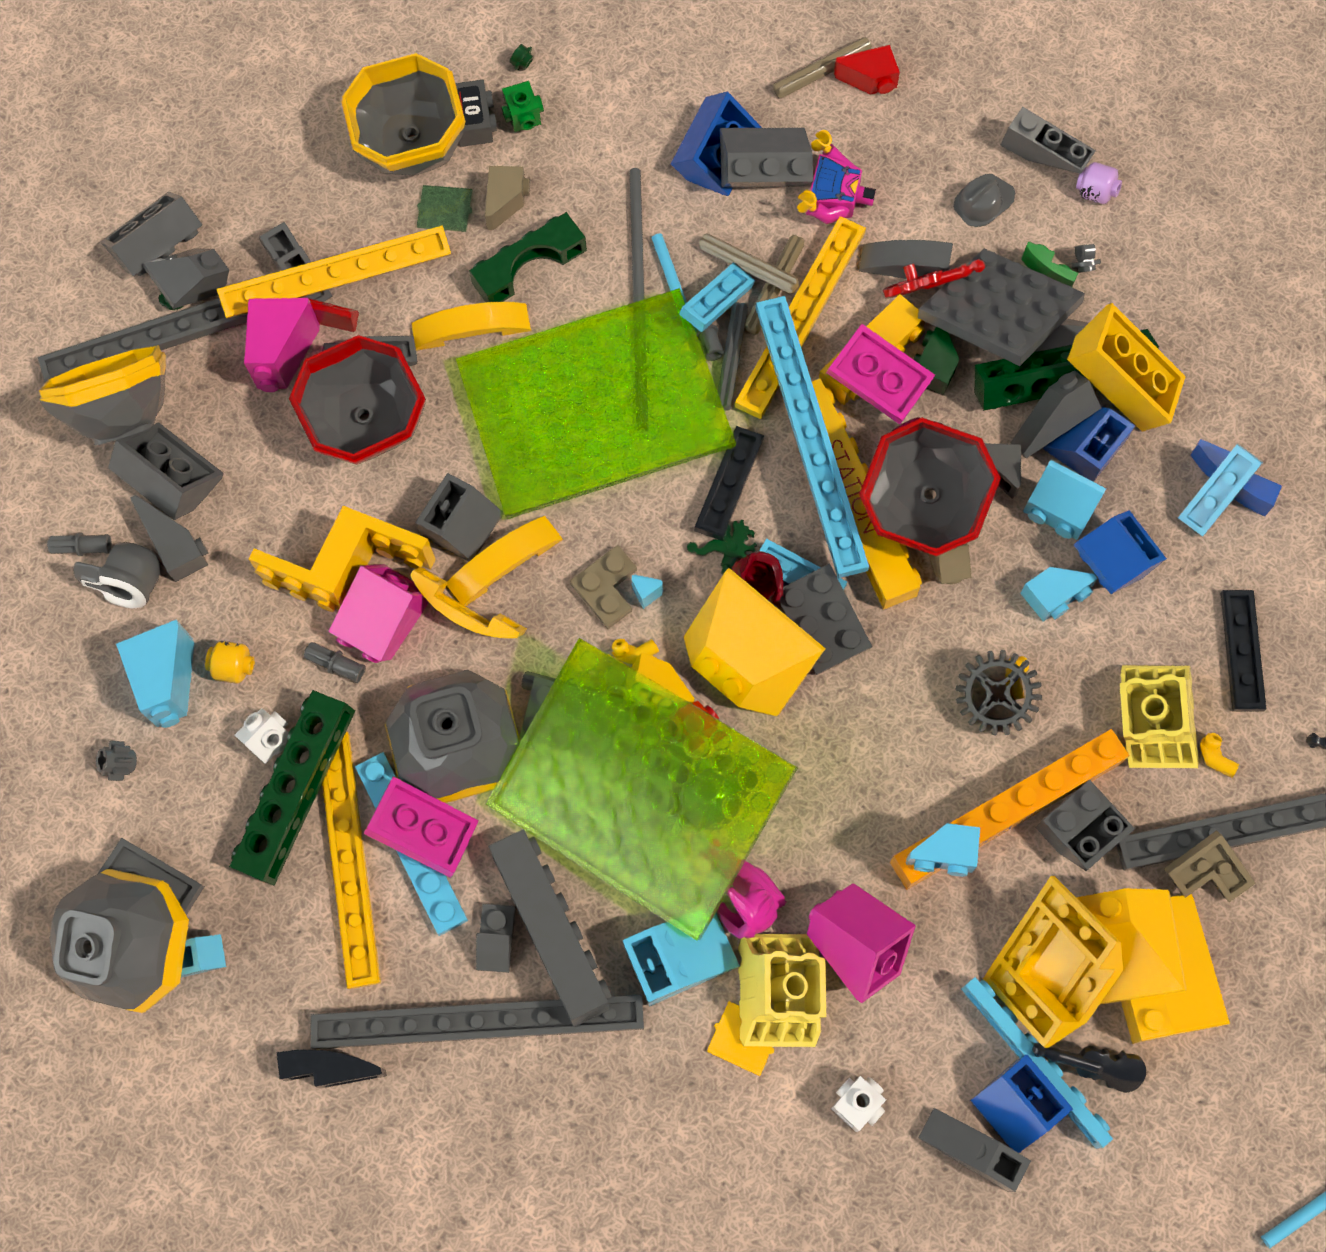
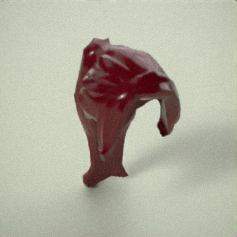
M758 551L740 559L732 567V571L767 600L773 593V602L780 600L783 595V573L781 565L775 556Z

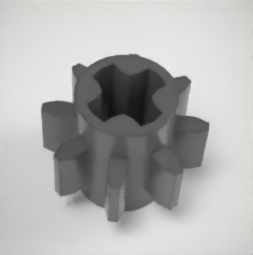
M109 741V747H103L97 753V770L103 776H108V781H123L124 775H130L136 768V753L130 749V746H125L124 741Z

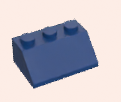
M727 91L705 97L671 162V165L687 181L725 196L730 195L733 187L721 186L720 128H762Z

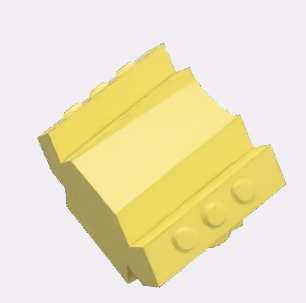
M1122 665L1120 695L1123 737L1126 740V751L1130 755L1128 757L1129 768H1198L1199 757L1194 723V699L1190 666Z
M755 934L753 938H741L738 951L742 959L738 973L740 980V1018L742 1020L740 1040L742 1045L815 1047L821 1033V1018L826 1017L825 958L819 957V950L807 934Z

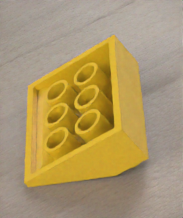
M1192 894L1186 898L1183 895L1171 897L1187 991L1121 1001L1132 1044L1230 1024Z

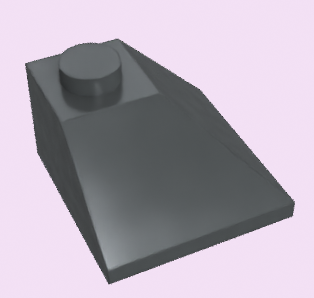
M206 248L190 249L146 262L143 265L173 309L217 296V289L226 286L229 268L215 249Z

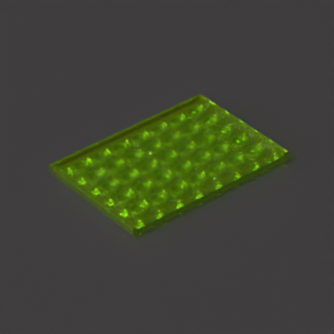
M680 288L456 358L506 519L736 447V441L694 326L679 315L682 307L685 305Z
M579 638L486 805L698 941L704 935L791 782L798 766L586 640Z

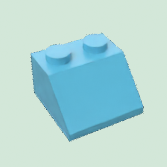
M1050 460L1023 512L1028 514V518L1037 524L1045 523L1053 527L1055 532L1061 537L1078 540L1106 488Z

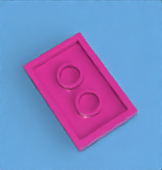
M863 324L859 326L826 372L898 424L902 423L935 377V374Z
M393 776L363 834L451 878L479 820Z

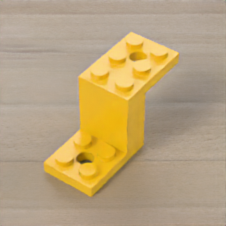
M342 506L311 570L255 548L249 557V561L255 568V573L263 579L262 583L274 590H279L280 587L290 590V595L302 601H306L307 598L318 601L317 605L329 612L340 609L360 566L368 565L375 549L386 558L393 559L394 556L404 559V563L414 569L425 567L431 570L436 559L428 538L346 506Z

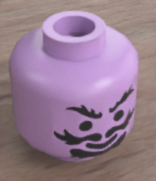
M1093 162L1079 174L1076 189L1080 190L1082 198L1106 204L1111 197L1116 198L1118 196L1122 181L1118 180V170L1116 168Z

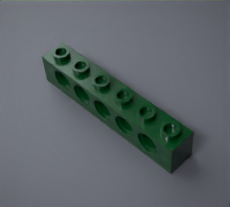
M1148 329L1140 330L1159 349V345ZM1072 345L1033 352L1020 366L1006 359L976 364L974 393L983 411L1041 399L1047 389L1056 383L1061 376L1074 370L1084 376L1067 360Z
M312 690L310 696L304 700L301 706V715L296 726L292 727L288 733L287 745L282 755L274 763V773L269 783L263 787L260 793L258 807L255 813L247 820L246 832L241 843L236 845L232 852V862L229 867L275 886L356 710L345 702ZM323 722L321 731L314 734V727L318 723ZM309 751L308 759L300 764L301 755ZM295 780L294 789L287 793L288 783ZM281 809V817L273 823L274 813ZM267 838V847L264 851L259 852L260 843Z

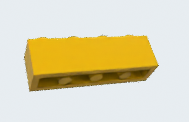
M899 294L866 327L904 353V347L910 341L913 343L918 341L925 332L923 328L925 321L918 318L919 309ZM839 352L820 370L819 378H821L825 387L831 389L833 396L845 405L850 399L855 401L860 396L826 373L840 354Z

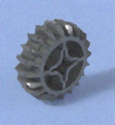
M1001 650L999 660H995L993 651H988L987 657L989 661L984 662L982 656L977 655L975 657L979 664L977 668L969 662L965 665L972 672L971 675L959 674L958 677L967 683L966 686H956V691L965 692V697L957 698L956 703L967 702L968 707L962 709L960 713L962 716L970 711L973 713L974 716L968 721L970 725L975 724L978 719L982 721L979 727L980 732H984L987 724L992 725V735H997L998 726H1003L1004 734L1009 735V724L1013 723L1015 729L1020 731L1022 730V725L1019 722L1020 718H1023L1027 723L1032 722L1031 716L1026 713L1029 709L1035 713L1039 711V707L1031 704V701L1042 700L1041 694H1033V689L1042 687V683H1031L1030 678L1035 677L1038 673L1036 670H1032L1026 674L1024 669L1029 665L1028 660L1023 661L1020 666L1015 664L1019 657L1018 654L1014 653L1011 660L1007 661L1005 660L1006 651ZM994 666H1002L1013 670L1002 681H995L982 672ZM1019 677L1022 679L1026 689V698L1022 707L1011 695V687ZM975 679L981 683L987 692L986 699L979 708L976 706L972 694ZM1010 680L1011 682L1006 687L1004 694L1007 696L1006 699L1012 704L1006 700L1001 701L999 698L998 701L994 700L988 705L987 703L994 693L988 683L992 686L997 684V687H999L1000 684L1004 685ZM998 704L1004 705L1015 713L1013 716L1003 719H996L985 715L994 705Z

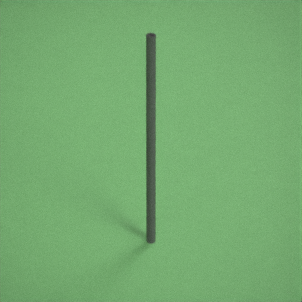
M632 168L629 172L637 431H640V429L648 431L641 170Z

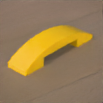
M487 302L464 305L430 314L412 323L416 351L445 346L444 341L495 332H502V336L531 331L526 303Z
M546 516L537 518L508 533L476 555L447 581V587L459 603L467 606L488 591L487 587L535 554L540 556L563 539Z
M423 567L413 570L410 575L418 590L436 610L468 630L496 638H518L527 630V628L501 613L494 616L490 621L445 595L443 591L448 582Z

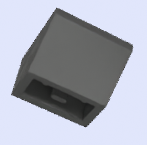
M447 473L415 523L420 536L428 538L429 541L469 562L478 555L501 519L503 511L474 486Z
M1091 780L1086 782L1035 827L1060 855L1085 871L1091 868L1135 829Z

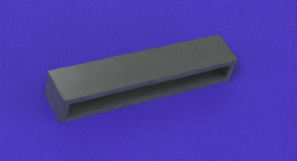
M523 829L489 845L488 847L573 1027L610 1010L608 999L612 998L611 992L605 980L598 981L593 972L598 967L591 951L587 950L584 952L579 943L583 936L576 921L569 923L565 912L569 910L563 894L561 892L555 894L551 886L556 881L548 864L542 866L537 857L542 852L535 837L533 836L528 839Z

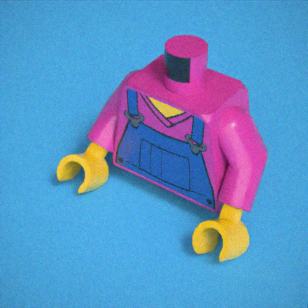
M821 130L817 132L815 136L818 139L811 142V148L817 152L823 150V153L819 154L811 190H805L798 196V199L802 200V202L797 205V209L800 213L806 212V215L814 216L821 222L830 224L837 222L839 217L852 218L856 203L873 206L876 189L860 186L862 170L856 167L831 144L832 137L828 131Z

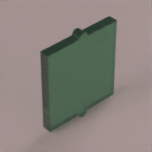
M423 185L421 202L417 204L419 209L417 228L432 229L443 225L444 230L467 232L469 214L472 213L470 206L473 190Z

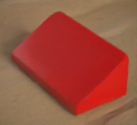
M309 298L320 325L350 332L356 331L359 316L358 310Z

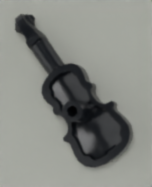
M1034 1043L1032 1047L1035 1057L1045 1056L1052 1062L1075 1067L1079 1076L1092 1078L1093 1080L1106 1081L1107 1088H1114L1123 1093L1132 1092L1139 1088L1146 1077V1066L1143 1059L1139 1055L1127 1054L1124 1050L1118 1055H1110L1109 1051L1105 1049L1100 1050L1095 1046H1086L1077 1054L1059 1049L1055 1045L1044 1048L1040 1043Z

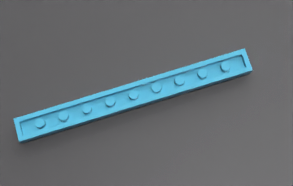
M782 296L757 302L756 311L837 577L842 578L866 572L869 569L868 561L786 297Z

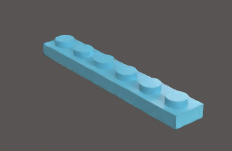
M384 752L355 766L375 809L393 776L396 777ZM397 851L437 934L441 936L467 922L468 919L447 877Z
M974 977L963 986L961 990L1018 1057L1027 1054L1072 1106L1073 1110L1067 1115L1092 1145L1099 1149L1104 1148L1111 1142L1113 1138L1108 1133L1110 1127L1106 1121L1097 1113L1093 1115L1084 1105L1087 1102L1085 1097L1076 1087L1072 1086L1070 1088L1061 1078L1064 1074L1055 1062L1047 1061L1041 1056L1035 1057L1032 1047L1034 1043L1038 1042L1028 1032L1024 1034L1016 1025L1018 1019L1008 1007L1004 1006L1001 1008L993 997L996 994L990 985L984 980L979 982Z

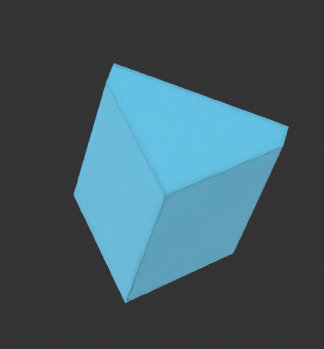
M632 575V589L643 609L662 596V580Z

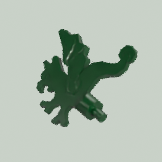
M741 520L739 524L737 521H734V534L732 537L729 524L723 541L714 539L701 549L698 548L695 542H690L687 544V550L690 553H695L697 556H706L714 551L724 554L721 562L723 567L721 574H724L728 568L732 570L737 558L747 556L745 554L746 551H756V543L750 546L745 545V541L749 540L747 535L750 534L754 538L755 532L749 530V527L744 525V520Z

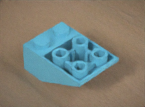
M713 906L659 924L622 940L649 1007L740 967Z

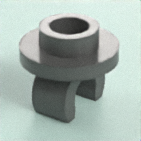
M1094 244L1075 246V256L1078 262L1071 263L1072 268L1078 267V273L1096 270V264H1101V259L1094 260L1096 255Z

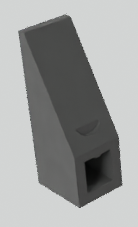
M1022 107L1016 115L1000 144L1002 147L1028 161L1079 174L1083 172L1096 152L1093 148L1025 107Z
M933 1108L918 1137L920 1140L1007 1192H1016L1031 1163V1160L1001 1142L936 1108Z

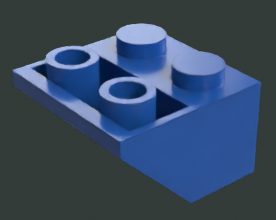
M1101 407L1100 410L1044 446L1043 449L1079 475L1094 482L1127 441L1135 425L1111 408Z
M1130 510L1112 517L1074 544L1081 559L1090 566L1098 577L1099 583L1110 594L1143 579L1167 559Z
M1027 1054L1019 1057L970 1100L1007 1146L1018 1153L1047 1133L1073 1110L1072 1106Z

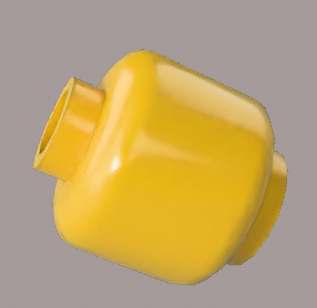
M219 641L214 647L211 646L207 651L205 659V669L210 672V676L214 680L234 684L241 683L246 675H251L255 664V659L250 656L249 648L245 644L229 641Z

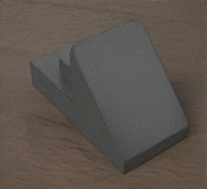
M482 905L480 933L476 934L477 971L509 973L516 912L515 906Z

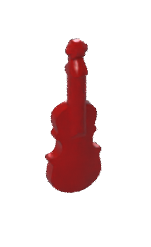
M977 259L970 265L965 263L948 271L942 272V270H937L919 277L914 263L903 267L907 280L884 288L883 293L885 299L895 298L899 294L906 295L917 290L930 289L966 278L973 271L982 272L985 269V263L983 260Z

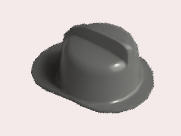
M984 174L970 181L959 192L953 207L968 226H986L1012 205L1016 194L1015 189L1012 185L994 174Z

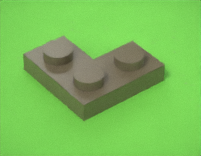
M617 545L571 579L570 584L605 627L609 629L632 612L631 606L615 587L635 573L637 567L620 546Z
M1217 830L1164 868V871L1185 898L1209 880H1212L1228 902H1231L1256 884L1225 838Z

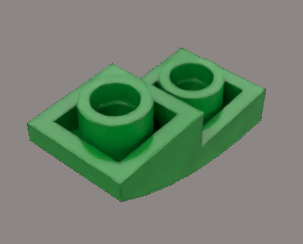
M1028 241L1021 259L1029 269L1073 287L1078 272L1071 270L1066 265L1053 263L1054 251L1049 250L1042 244H1034Z

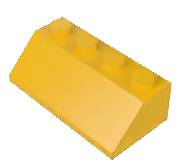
M1113 303L1107 304L1075 336L1067 360L1142 432L1170 424L1186 376Z

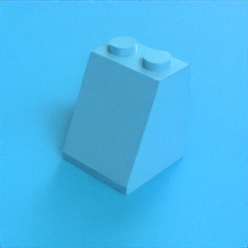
M177 620L116 644L139 711L155 726H161L162 728L176 725L180 722L179 718L187 716L195 643L193 638Z

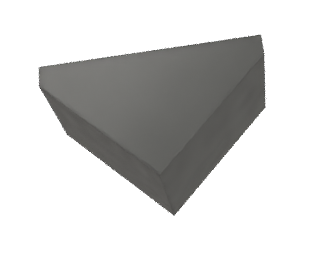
M984 443L1001 478L998 486L1013 499L1021 486V445Z

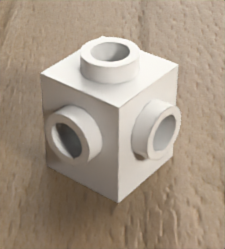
M261 708L258 712H254L244 721V726L234 736L266 764L274 755L281 753L285 749L289 732L284 728L288 723L277 712L274 711L270 715Z
M860 1076L855 1081L848 1078L836 1092L841 1098L831 1109L855 1132H859L867 1122L873 1126L885 1112L881 1107L886 1101L881 1095L884 1090L870 1077L864 1080ZM857 1096L864 1098V1108L857 1105Z

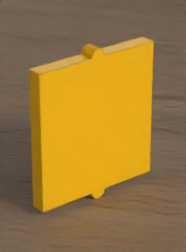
M728 1001L720 1022L714 1025L716 1031L707 1052L760 1076L769 1054L774 1053V1048L772 1046L742 1045L740 1040V1026L742 1023L740 1006Z

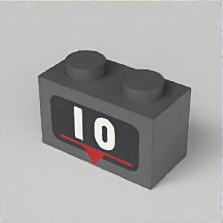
M484 79L455 83L465 118L463 136L459 141L460 147L493 143L492 132L497 131L495 114L489 115V108L494 107L492 91H486Z

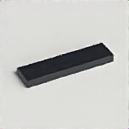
M739 426L735 427L695 524V532L723 541L764 440V435Z
M1223 590L1220 595L1232 712H1264L1267 708L1254 590Z

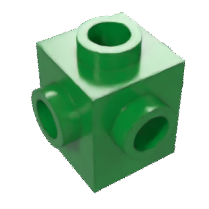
M529 81L502 88L505 104L501 106L505 122H511L514 132L530 130L535 126L541 125L540 113L544 112L540 95L534 96Z

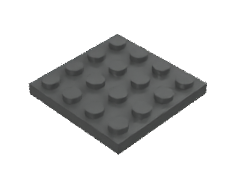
M984 248L968 265L980 259L985 263V269L982 272L973 271L966 278L946 283L919 308L918 318L1020 366L1083 303L1085 293Z

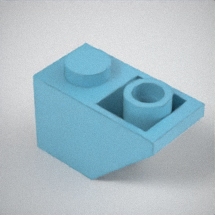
M1049 567L1027 582L1020 594L1043 622L1051 616L1056 620L1069 610L1067 606L1075 599L1080 603L1094 592L1091 588L1098 578L1092 573Z
M947 823L912 850L906 859V864L914 865V870L920 872H934V868L948 870L947 874L952 876H967L968 872L972 873L977 868L980 827Z

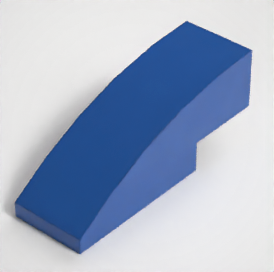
M1200 439L1192 450L1191 457L1210 478L1230 451ZM1254 474L1234 500L1265 517L1274 507L1282 485Z

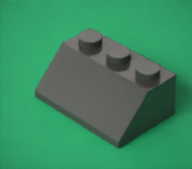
M720 128L722 187L806 186L813 182V153L805 128Z
M167 192L100 242L128 274L141 276L147 273L143 267L144 263L171 255L176 250L175 245L182 240L187 242L199 233L197 229L203 224L182 196Z
M159 422L143 432L115 440L108 466L112 472L173 520L194 511L224 475L221 470Z

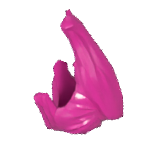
M712 839L710 841V851L705 853L704 858L713 861L731 881L733 887L727 888L725 894L730 898L737 910V913H732L724 902H719L716 907L717 912L721 917L723 925L733 936L739 939L753 938L755 934L762 933L771 927L778 917L776 910L786 904L785 897L762 869L733 856L723 849L719 839Z

